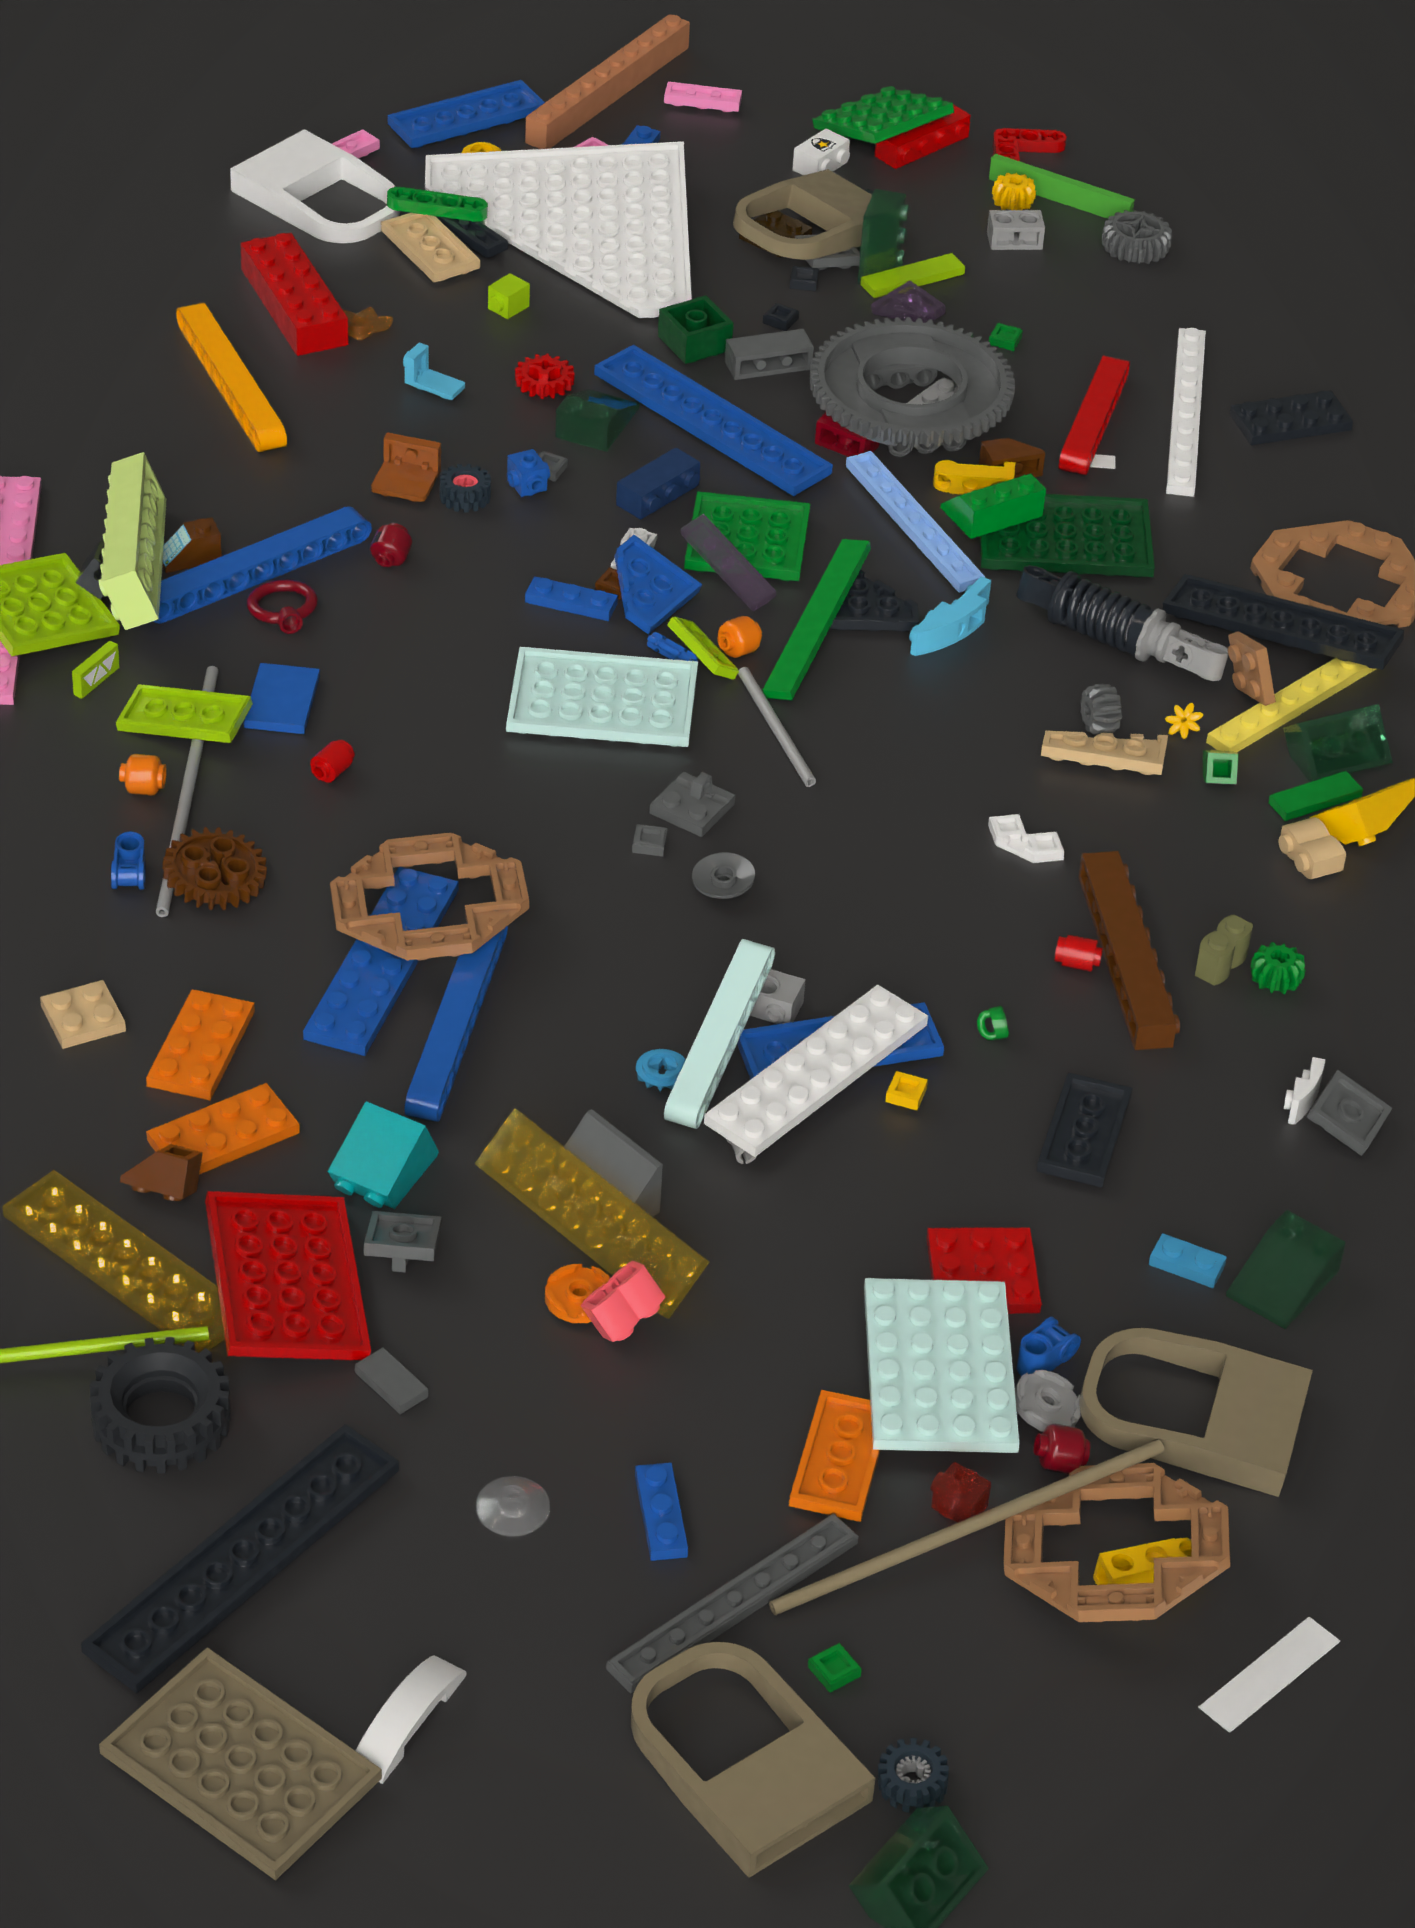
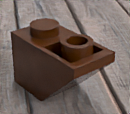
M170 1144L120 1176V1183L131 1185V1188L137 1192L148 1193L153 1191L163 1194L164 1199L182 1201L184 1198L197 1192L203 1152Z

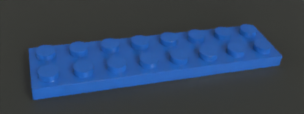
M398 867L394 874L395 886L386 887L371 915L400 912L403 931L438 927L458 892L459 881L405 867ZM356 939L305 1026L303 1040L366 1056L419 960L407 961Z

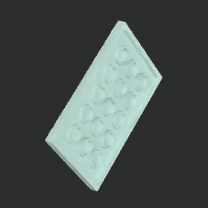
M519 647L506 732L688 747L698 662Z
M865 1278L864 1300L873 1450L1018 1453L1020 1443L1005 1282Z

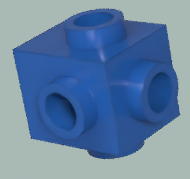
M534 449L508 455L507 480L509 485L514 487L521 497L547 491V479L550 478V469L548 464L542 461Z

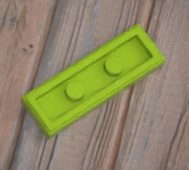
M672 617L667 624L668 627L714 675L735 679L739 673L738 668L693 621L679 617Z

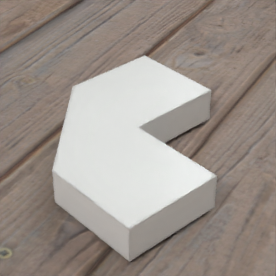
M1019 814L989 817L988 826L996 846L1032 863L1064 860L1065 852L1057 832L1026 834Z

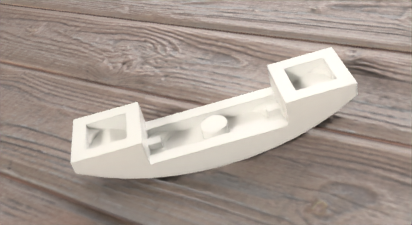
M433 1655L417 1666L392 1693L374 1718L356 1749V1752L382 1769L380 1783L383 1784L402 1760L404 1757V1746L440 1700L446 1702L466 1677L465 1670Z

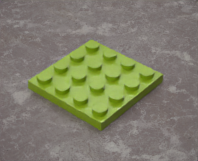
M66 553L0 565V641L11 656L119 635L120 624L115 620L102 600L76 583L80 571Z

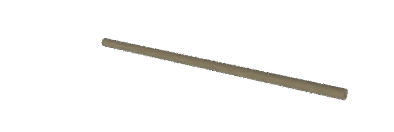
M1159 1439L776 1598L769 1601L770 1609L774 1615H778L1164 1453L1163 1443Z

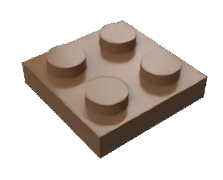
M1239 631L1229 634L1230 646H1228V654L1234 666L1235 673H1233L1232 679L1235 687L1264 706L1275 703L1267 648Z

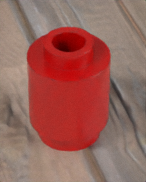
M344 740L331 741L311 759L310 766L313 775L323 782L330 783L351 766L355 756L352 746Z
M1067 935V937L1059 936L1054 961L1061 962L1062 966L1092 972L1093 966H1100L1103 948L1097 947L1098 940Z

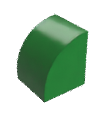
M1203 750L1204 781L1206 783L1236 784L1238 753L1234 751Z

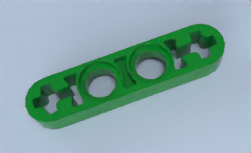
M392 187L387 191V206L392 210L472 222L483 221L487 218L488 203L481 198L406 187Z

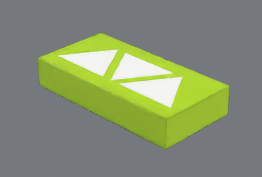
M108 641L72 671L73 693L75 696L83 699L120 668L117 643Z

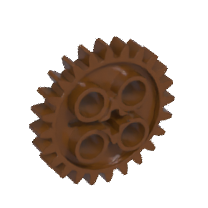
M204 827L203 834H199L196 830L192 829L191 837L180 834V842L172 840L171 848H166L165 857H163V879L168 880V888H175V896L185 894V903L194 899L198 908L203 903H208L209 910H212L215 904H219L223 910H226L227 903H231L237 908L239 907V900L249 903L250 895L257 897L259 889L264 888L267 874L266 858L262 857V849H254V841L244 842V834L236 838L233 837V830L222 834L220 827L216 828L215 833H210L209 829Z

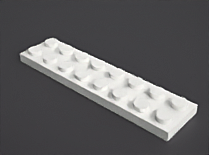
M876 985L705 1113L704 1124L756 1157L926 1027L928 1015L883 987Z

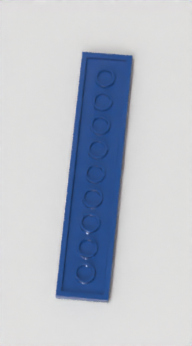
M631 345L595 365L594 375L792 496L797 495L832 474L833 464L635 345Z

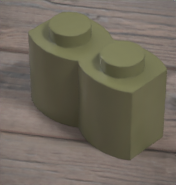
M1234 914L1224 918L1218 924L1217 931L1209 933L1202 939L1195 976L1212 985L1224 982L1229 977L1231 969L1238 967L1246 960L1253 924Z

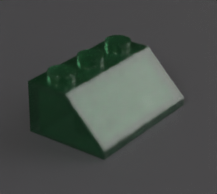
M881 189L874 190L863 216L858 284H861V277L903 265L905 250H901V243H905L907 228L903 227V222L907 221L909 214V205H905L906 194Z
M1379 704L1283 727L1290 757L1310 782L1344 771L1352 773L1393 763Z
M948 1806L917 1808L849 1884V1887L867 1915L885 1928H938L989 1868Z

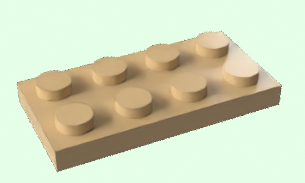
M408 213L381 222V231L433 282L444 281L447 278L480 269V259L436 216Z

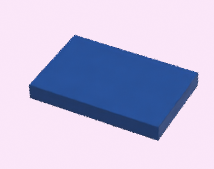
M260 663L251 693L253 705L244 719V728L305 734L320 679V669Z

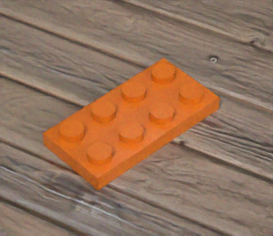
M192 989L146 1077L147 1087L211 1101L255 1013L254 1002Z
M264 1083L150 1129L146 1133L147 1141L155 1152L170 1144L203 1152L200 1175L300 1133L299 1122L270 1086Z
M821 1390L790 1494L789 1507L826 1515L834 1513L837 1517L861 1522L880 1450H873L870 1400Z

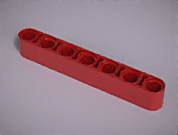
M1102 356L1062 448L1058 466L1060 470L1087 475L1125 386L1130 361Z

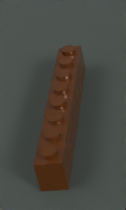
M1119 851L1082 853L1079 880L1100 945L1103 948V954L1134 1050L1173 1048L1175 1034L1180 1032V1020L1177 1014H1173L1172 996L1170 992H1166L1164 972L1159 970L1157 966V951L1150 946V931L1148 927L1143 925L1142 907L1136 904L1135 886L1130 884L1128 880V866L1122 862Z

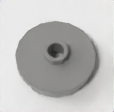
M1035 1370L1033 1374L1026 1373L1022 1375L1015 1387L1016 1410L1029 1425L1039 1431H1044L1050 1424L1075 1427L1081 1417L1079 1406L1080 1394L1077 1397L1073 1392L1074 1386L1059 1374L1046 1370Z

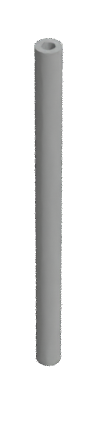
M748 667L740 668L739 677L806 787L813 786L816 783L814 775Z

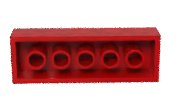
M279 233L276 236L254 238L250 241L241 242V270L297 356L348 345V317L292 233Z

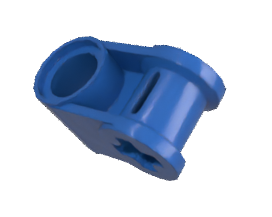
M124 832L115 840L114 860H112L111 865L112 889H117L118 886H138L139 890L145 889L146 863L144 839L137 832Z
M1054 1317L1047 1318L1039 1327L1021 1339L1016 1365L1017 1372L1021 1376L1026 1373L1033 1374L1035 1370L1051 1372L1074 1356L1080 1347L1081 1337L1076 1333H1068L1059 1326L1058 1320Z

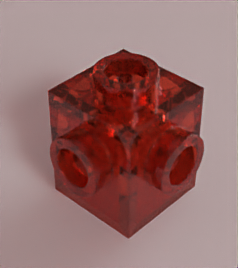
M953 1462L945 1473L939 1472L932 1482L931 1491L933 1492L931 1508L957 1523L980 1514L988 1507L991 1482L979 1476L975 1471Z

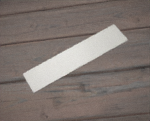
M1308 1617L1198 1708L1230 1733L1341 1641L1311 1617Z

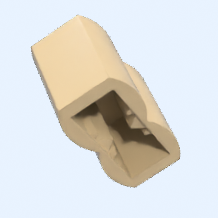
M1312 817L1282 826L1281 836L1278 840L1280 850L1287 854L1290 859L1294 860L1297 870L1302 872L1305 877L1315 879L1343 871L1346 852L1341 843L1329 834L1326 826L1320 819Z

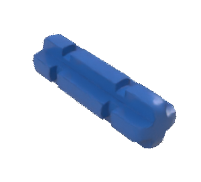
M653 632L647 638L648 648L668 659L698 661V657L692 651H687L685 647L658 632Z

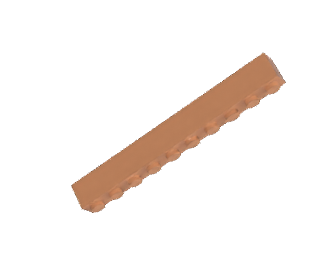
M667 15L527 115L525 143L538 149L552 148L689 48L690 22L681 19L677 15Z

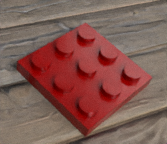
M1030 1227L927 1229V1245L932 1280L1005 1282L1008 1314L1040 1313L1042 1303Z

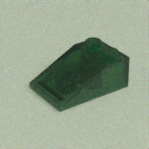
M591 389L569 394L556 409L555 437L607 452L637 412L640 403Z
M1286 1210L1267 1230L1227 1290L1226 1296L1286 1329L1340 1270L1346 1242Z

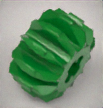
M1271 942L1269 946L1260 945L1259 950L1254 953L1250 965L1252 967V981L1259 983V989H1270L1271 994L1274 991H1280L1285 995L1287 990L1296 991L1297 986L1302 983L1306 971L1304 969V955L1297 953V947L1288 948L1285 943L1281 946L1276 945L1274 942Z

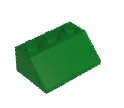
M1030 473L959 495L941 503L940 508L970 539L1042 517L1046 488Z

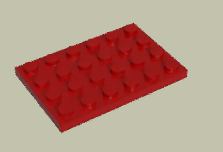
M207 1191L205 1204L227 1356L363 1360L371 1354V1346L344 1197Z

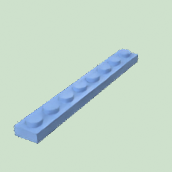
M872 451L847 457L846 467L959 593L965 591L969 585H973L981 576L985 578L981 571Z

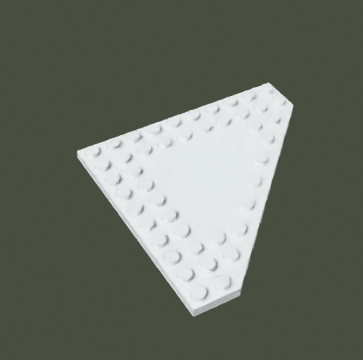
M684 141L426 155L425 190L484 199L488 203L487 218L480 221L481 223L508 240L509 244L638 318L659 317L660 308L692 299Z

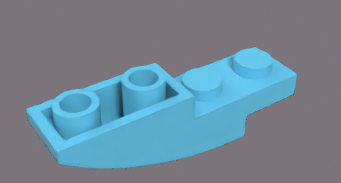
M981 576L973 585H969L965 593L958 600L955 599L951 605L942 601L934 610H930L925 619L911 630L909 640L912 641L910 654L918 656L943 649L962 640L979 628L985 621L991 580Z

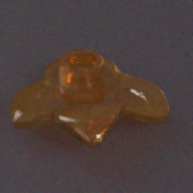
M368 307L357 314L343 310L348 317V335L357 340L366 339L374 332L385 331L393 324V317H378L372 307Z

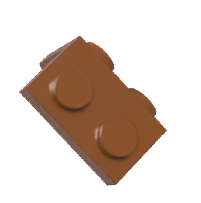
M387 432L384 437V462L371 484V491L383 496L407 499L412 502H424L441 472V443Z

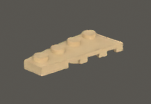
M1045 731L1041 756L1049 757L1055 761H1076L1087 766L1101 765L1113 770L1126 769L1138 771L1144 775H1162L1168 735H1158L1157 740L1144 739L1143 734H1130V739L1115 738L1113 733H1100L1091 738L1085 732Z

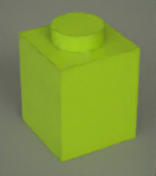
M509 273L488 286V309L502 317L509 319L529 307L530 283Z

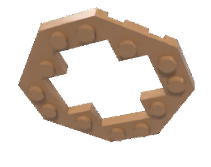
M1350 520L1274 530L1252 559L1250 569L1255 576L1258 575L1261 579V587L1266 595L1383 625L1394 624L1398 628L1410 626L1415 619V559L1401 538L1392 536L1387 532H1381L1362 523ZM1335 544H1339L1384 560L1379 569L1378 577L1399 584L1400 587L1385 607L1374 604L1369 600L1357 598L1346 613L1332 606L1310 600L1305 596H1299L1298 593L1303 588L1305 578L1288 571H1283V569L1298 549L1326 558Z
M453 833L388 839L379 846L380 851L374 856L366 855L351 866L350 874L345 877L338 876L330 882L336 930L407 961L427 960L444 956L456 957L462 954L473 953L530 908L521 861L512 857L508 859L497 857L495 850L478 843L472 846L462 842L461 836ZM448 861H455L458 879H474L487 875L491 877L495 902L465 905L467 924L403 931L400 912L371 916L367 914L364 889H382L395 886L394 867L408 868L413 865L442 864Z
M1155 1463L1135 1464L1005 1519V1576L1077 1622L1155 1620L1230 1567L1228 1506L1218 1500L1213 1503L1202 1497L1201 1490L1180 1478L1174 1481L1167 1477L1165 1470ZM1095 1465L1080 1466L1079 1468L1070 1472L1069 1476ZM1154 1498L1155 1521L1191 1520L1192 1557L1154 1558V1583L1079 1586V1561L1043 1562L1044 1526L1081 1524V1501L1083 1500L1103 1501L1107 1499Z

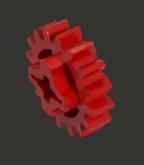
M535 354L534 359L525 357V362L519 361L518 367L515 368L516 387H521L522 393L529 391L530 397L538 394L540 399H544L548 395L551 398H555L557 393L563 396L565 395V390L571 391L572 385H574V367L568 366V360L560 361V356L551 358L549 354L542 355L541 357Z

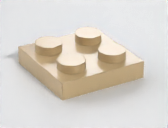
M104 980L40 997L41 1007L62 1049L126 1031L125 1020Z

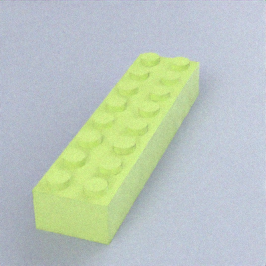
M144 452L112 462L111 475H108L110 487L107 489L108 504L105 505L107 518L104 519L106 533L103 534L105 544L101 550L103 563L100 564L102 579H99V586L102 594L105 597L109 596L112 603V614L116 621H121L125 630L159 619L167 499Z

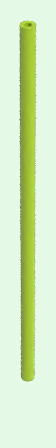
M208 1326L3 1348L0 1349V1363L124 1350V1345L131 1342L135 1348L145 1346L146 1338H153L154 1344H165L166 1337H173L175 1344L186 1343L187 1340L191 1342L209 1340Z

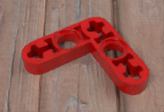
M1001 128L994 132L993 151L994 154L1020 161L1019 152L1060 153L1065 150L1067 136L1058 130Z

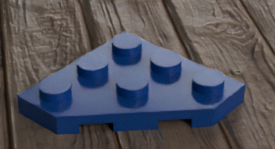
M636 535L630 537L616 550L614 557L625 618L648 635L698 594L702 584Z

